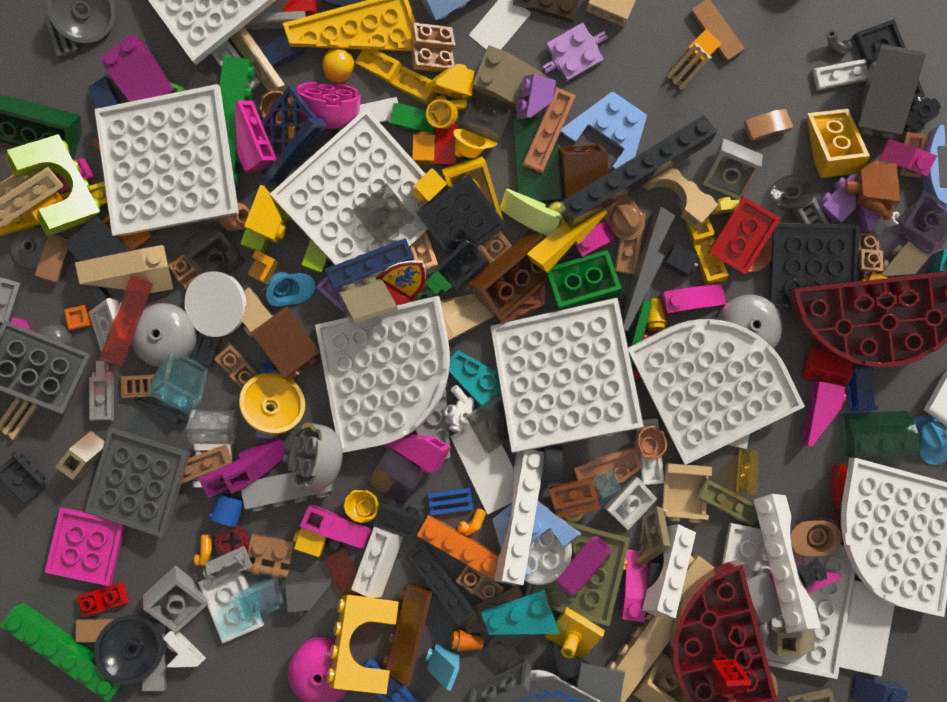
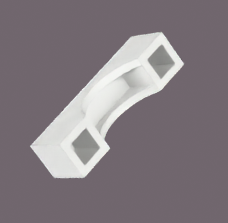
M679 524L667 526L671 547L663 552L664 564L657 581L647 589L642 611L659 618H676L696 532Z

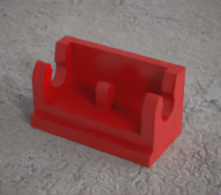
M810 347L808 358L804 357L802 378L845 386L852 378L853 364L840 360L824 350Z

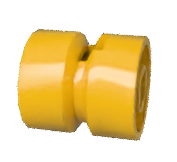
M437 99L428 105L426 118L436 128H448L456 123L458 110L452 102Z

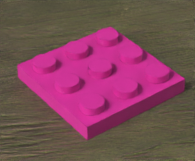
M61 507L45 573L105 586L112 585L125 525L84 511Z

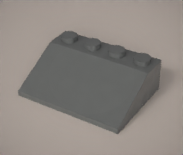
M4 320L0 327V393L64 417L91 354Z

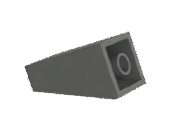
M884 44L880 45L871 58L855 124L860 135L873 136L875 134L880 135L884 140H894L903 134L927 52Z

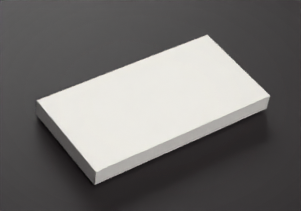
M490 418L470 426L468 430H462L461 433L451 435L450 437L487 515L512 503L514 492L513 466Z
M854 580L840 667L882 676L895 605L875 595L862 581Z

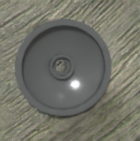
M113 0L47 1V11L53 26L64 37L75 42L91 43L102 39L109 33L115 21V5ZM78 6H83L85 8L84 14H79L77 12Z

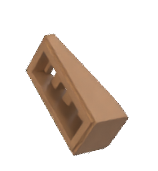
M164 374L121 376V398L166 396ZM136 380H139V393H136ZM144 380H147V392H144ZM152 380H155V392H152ZM127 381H131L132 393H128Z

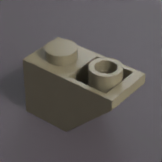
M910 241L902 244L898 243L891 249V256L887 260H883V272L877 273L887 278L910 276L916 274L929 257Z
M90 431L65 453L56 465V468L72 480L83 479L102 454L105 440L93 431Z
M769 627V649L777 656H802L814 651V630L801 633H787L786 627Z

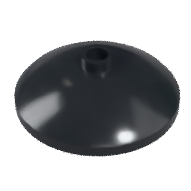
M126 615L114 619L103 628L95 643L94 656L99 671L108 680L117 684H134L146 679L156 670L162 659L164 647L162 635L157 626L145 617ZM132 645H135L137 648L135 653L130 651Z

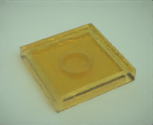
M739 450L737 492L757 496L760 451Z

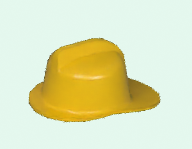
M483 127L455 129L453 132L456 138L455 155L457 157L475 159L484 149L492 148L499 143L498 136L491 130Z

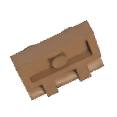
M251 534L248 556L254 557L255 563L244 571L252 572V575L257 576L260 574L269 575L273 579H279V577L287 579L289 570L281 569L282 563L291 564L295 542ZM263 559L275 561L274 567L263 566Z

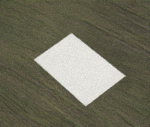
M498 0L469 36L486 50L488 45L502 49L531 13L523 7L513 5L514 0Z

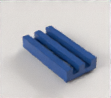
M470 488L428 493L430 516L473 510ZM467 493V497L433 502L434 497ZM468 502V505L434 510V506Z

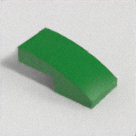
M393 103L388 124L407 131L411 129L416 132H429L433 135L435 127L428 122L425 110Z

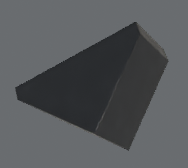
M555 642L551 644L561 680L577 677L580 663L591 665V663L577 656L573 658L564 657L561 654L562 647Z

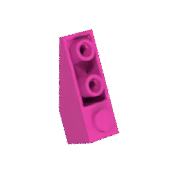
M408 434L399 440L384 444L386 448L402 454V458L407 461H413L419 465L422 471L427 473H433L441 468L451 446L438 438L429 435Z
M315 504L308 506L300 527L319 535L364 549L372 530L370 527Z

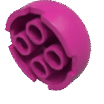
M308 82L296 88V91L315 116L322 118L326 122L327 126L324 128V131L342 129L359 115L361 95H358V90L351 86L331 82V85L320 84L317 86V82ZM300 111V117L306 121L308 119L307 115Z
M314 637L305 641L290 660L288 667L289 685L296 697L302 702H338L349 691L330 688L329 683H327V672L332 667L333 660L330 659V651L332 645H335L336 640L333 637Z

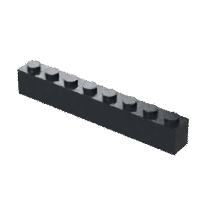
M705 115L701 116L563 200L559 209L560 215L571 229L709 145L714 139L717 130Z

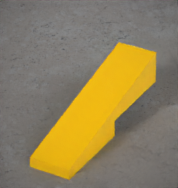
M362 49L355 61L357 66L426 106L434 101L439 94L425 89V84L431 81L430 79L402 66L399 61L377 50Z
M682 202L680 203L681 212L683 210ZM709 218L698 230L685 221L694 253L699 255L697 262L699 263L705 286L725 282L729 275L724 262L707 253L715 241V233Z
M603 209L572 229L564 222L528 252V257L535 265L548 273L574 243L579 245L607 214L606 210Z

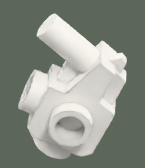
M458 385L452 387L451 392L458 401L456 405L451 404L447 406L444 415L446 416V423L450 425L448 429L455 433H461L462 430L469 429L474 417L472 411L475 405L473 404L474 399L467 397Z

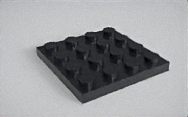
M778 223L771 236L772 255L770 262L769 301L777 309H792L788 293L790 289L858 281L860 225Z

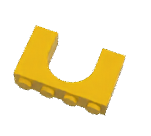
M342 595V599H339L337 605V612L340 613L339 620L334 626L335 645H332L330 651V659H333L332 667L327 672V683H329L330 688L387 694L389 671L365 668L357 664L350 654L349 642L354 630L365 622L396 624L399 602Z

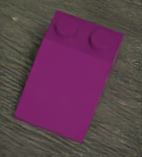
M134 33L99 58L110 77L129 102L175 92L147 45Z

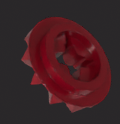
M226 525L216 534L215 547L221 556L245 546L246 551L249 549L250 539L248 531L241 525ZM231 535H234L235 539L241 540V542L235 544L234 548L232 544L224 542L231 539Z

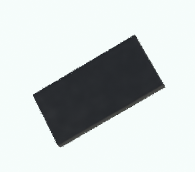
M895 19L859 31L853 35L862 59L867 61L866 67L868 70L872 55L881 44L906 48ZM919 80L912 102L920 96L922 98L925 97Z
M95 216L63 244L79 261L131 251L117 236H112V230L99 216ZM106 288L125 309L145 293Z

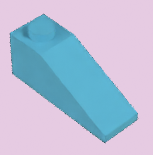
M435 644L434 649L429 648L425 661L428 662L427 670L445 689L451 691L459 671L460 653Z

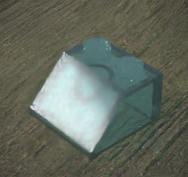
M170 353L154 374L148 394L187 413L201 403L209 368L187 356H180V360L173 362L174 355Z
M270 577L230 595L239 620H245L246 623L259 618L258 614L265 610L267 613L279 609L278 604L283 603L279 583L275 577Z

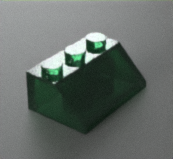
M908 411L843 414L846 457L921 454L919 432Z

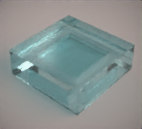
M614 469L593 477L601 498L622 490Z

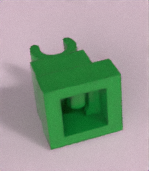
M436 271L425 282L430 288L427 291L420 292L417 297L420 298L425 294L428 298H431L435 294H440L443 290L448 292L453 287L445 275Z

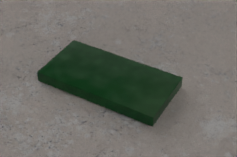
M543 117L513 119L518 193L539 202L561 201L557 141L542 174L523 166Z

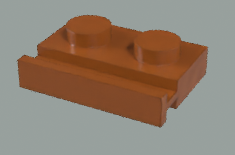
M592 477L549 487L556 515L560 518L600 509Z

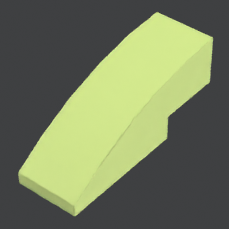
M506 189L500 205V210L546 236L550 235L560 226L563 218L560 213L546 208V204L510 189Z

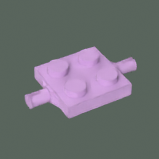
M581 23L549 41L546 47L551 54L552 61L542 66L544 73L547 74L557 68L567 82L599 64L604 58L598 50L597 44L607 40V35L602 31L593 37L588 32L584 23Z

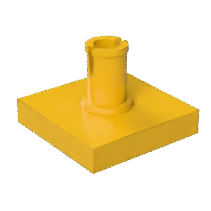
M566 607L555 620L559 634H546L545 637L562 647L561 654L564 657L573 658L577 656L583 659L603 637L605 630Z

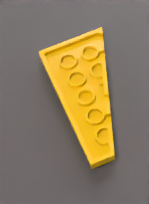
M366 0L283 23V28L291 47L411 51L412 24L416 22L408 0Z

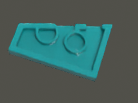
M457 351L450 357L449 374L487 413L502 398L498 371L490 369L460 351Z
M544 590L482 611V617L489 635L559 634L558 626Z

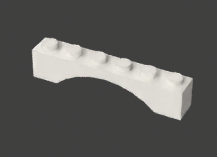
M526 450L516 453L513 469L514 492L511 516L505 541L497 560L494 581L511 585L524 584L544 465V452Z
M770 494L754 499L787 633H801L820 629L815 605L803 586L794 561L790 539L791 513L786 496Z

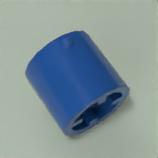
M223 492L217 494L209 518L224 525L237 526L244 507L243 499Z

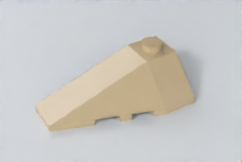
M164 245L75 262L79 283L82 285L147 293L173 289Z
M475 294L440 300L448 343L495 317L477 299Z

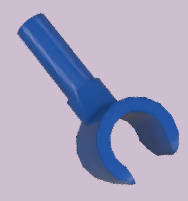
M269 361L259 363L266 367V371L259 369L257 370L258 374H281L278 369L272 367Z

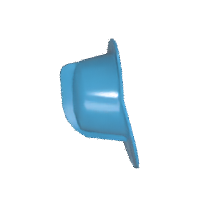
M276 273L266 282V298L271 305L276 307L305 302L315 292V281L307 274Z
M929 415L919 416L913 420L910 426V435L922 460L931 465H939L947 460V435L944 434L946 427L936 418Z

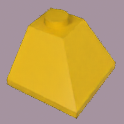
M260 185L244 227L256 236L278 243L279 238L282 239L285 235V222L270 192L265 186Z

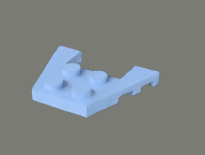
M612 91L564 126L560 134L575 144L586 127L591 128L623 150L611 168L614 170L635 157L647 115Z
M537 501L530 545L550 529L563 547H566L581 535L578 530L572 528L566 521L556 516L550 509ZM512 504L492 519L501 550L509 526ZM527 568L525 572V578L531 574Z

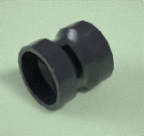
M816 558L809 561V564L806 566L800 565L796 567L806 589L813 586L816 580L822 582L827 579L824 567Z

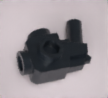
M920 96L915 99L911 104L906 120V131L915 130L936 118L939 114V109H941L940 103L935 98L922 99Z

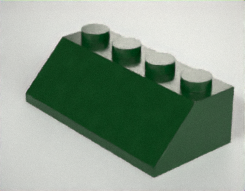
M0 94L1 146L15 148L59 134L61 140L65 141L69 147L71 159H75L82 135L80 115Z

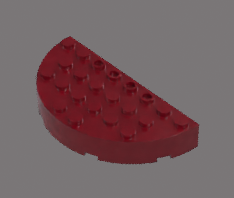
M947 271L788 290L793 312L804 332L821 349L840 360L861 366L895 367L921 360L947 343Z
M737 559L724 563L696 581L678 606L676 618L672 622L669 643L670 658L675 677L688 702H778L743 564ZM735 659L751 680V686L742 694H735L732 698H724L717 695L713 688L712 660Z

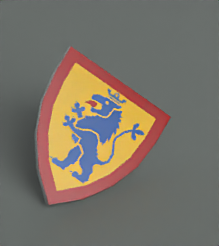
M423 261L400 262L388 267L377 279H381L384 284L408 299L413 300L423 289L426 280V270Z

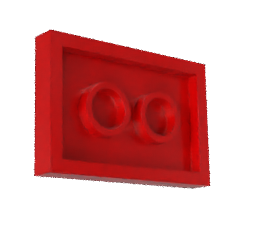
M742 196L707 253L746 275L781 218Z

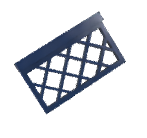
M293 86L286 88L262 121L264 130L267 126H270L271 139H269V142H271V147L276 156L275 162L271 164L269 169L266 167L261 170L264 175L262 181L265 185H280L327 126L322 118L315 116ZM290 95L294 98V108H288V98ZM278 111H282V124H276V114ZM288 111H294V124H288ZM300 111H303L308 117L303 125L300 124ZM276 126H282V140L277 139ZM288 127H294V137L292 140H288ZM277 142H282V153L280 155H277Z

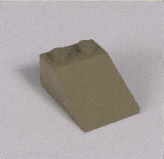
M488 45L473 82V92L516 109L520 99V84L523 77L531 74L543 77L547 75L512 54Z
M375 276L362 280L363 284L355 286L354 283L342 286V290L337 291L345 317L354 324L398 310L384 282L381 279H376Z

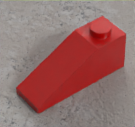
M735 659L712 660L713 688L717 695L724 698H732L735 694H742L751 686V680Z

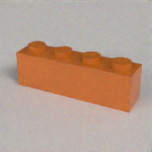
M428 514L417 536L494 580L499 554Z

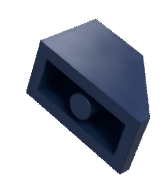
M854 676L851 698L861 702H906L908 690L898 683Z

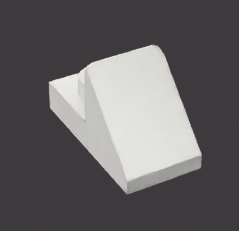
M171 630L163 638L166 641V646L171 651L178 653L167 667H197L206 659L180 631L175 633Z

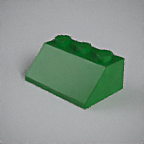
M608 250L554 265L547 273L552 298L557 311L620 297L622 288Z

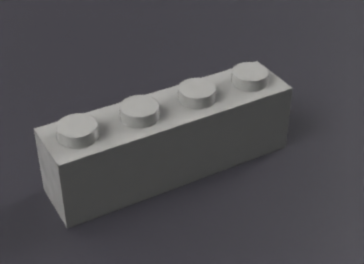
M293 472L257 479L241 489L244 508H251L252 512L264 510V505L272 503L273 507L286 505L287 500L294 499L295 503L308 500L307 496L316 495V498L329 496L328 492L334 490L333 483L322 490L307 491L295 489L292 486Z

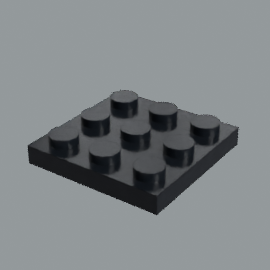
M469 173L416 211V214L448 256L464 241L468 240L479 246L506 226Z

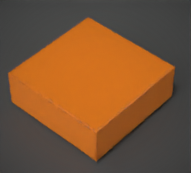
M88 305L64 310L69 331L92 326Z

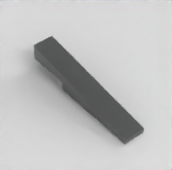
M662 207L655 210L652 214L621 313L624 332L628 331L665 257L658 250L675 215Z

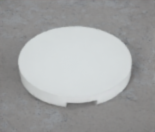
M213 271L197 276L190 283L185 294V310L193 326L199 332L211 337H220L234 332L242 324L247 302L245 293L236 279L227 274Z
M551 529L537 539L529 548L526 568L531 574L524 580L534 585H544L556 581L571 562V543L563 547Z

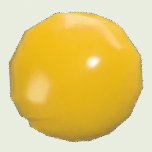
M342 48L328 50L322 61L325 77L337 83L350 79L354 69L352 54Z
M353 490L345 498V513L355 522L365 523L372 521L378 514L379 503L377 497L368 490Z

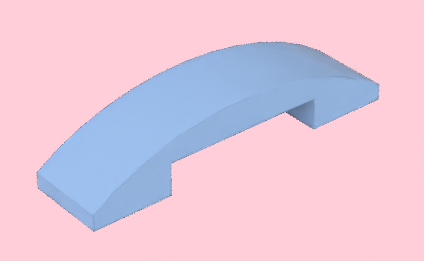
M939 125L928 134L924 151L937 155L928 176H921L925 196L936 214L947 211V188H940L937 152L946 146L944 125Z

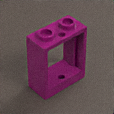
M598 536L592 537L557 578V581L560 583L559 588L568 595L570 593L572 595L577 594L614 550Z

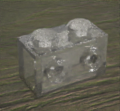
M191 410L186 427L189 443L234 444L238 428L235 410Z

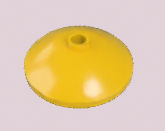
M263 373L251 378L244 385L239 397V408L243 418L252 428L266 434H282L290 431L300 422L305 411V399L299 386L291 379L286 381L281 374ZM271 407L273 411H268L266 408Z

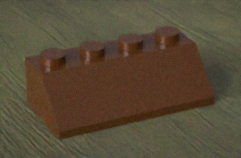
M530 230L468 283L477 299L500 322L548 281L547 273L535 265L527 255L528 252L546 238L544 234Z
M410 583L407 584L406 589H401L399 601L403 603L401 610L397 611L396 632L391 631L388 644L392 645L390 653H386L383 666L387 667L386 670L389 671L390 677L408 686L411 683L432 596L430 588Z

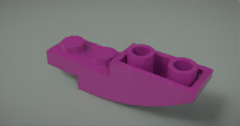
M276 436L239 453V460L199 477V481L208 498L228 489L232 494L266 474L287 452L280 437Z

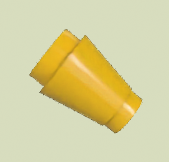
M658 298L650 299L648 301L652 303L646 326L649 331H662L667 324L662 301Z

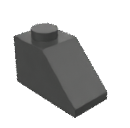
M332 578L289 582L285 586L287 611L294 612V615L307 614V610L314 606L331 585Z

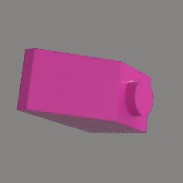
M888 139L879 159L889 163H896L897 166L928 176L937 155Z
M604 221L597 224L579 245L574 243L571 247L577 257L581 258L615 241L616 237L607 222Z

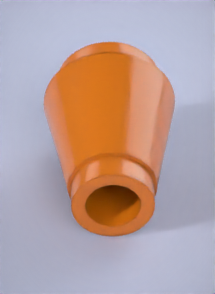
M458 629V631L452 632L450 648L455 649L456 652L482 650L483 637Z

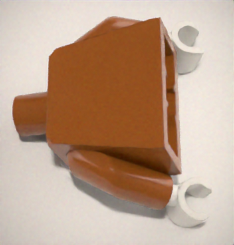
M874 160L860 169L855 181H845L844 192L845 194H856L859 206H863L883 218L884 224L887 227H892L898 224L895 218L899 217L898 212L892 211L900 202L896 163L885 164Z

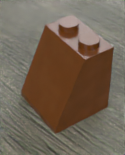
M601 144L559 147L563 200L608 174V152Z
M287 306L250 332L286 381L297 379L302 374L301 371L307 366L311 368L320 361V351Z

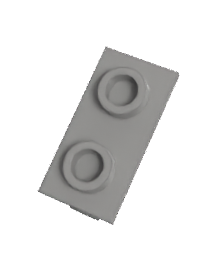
M245 546L205 563L206 570H203V575L206 579L210 578L212 584L252 567Z

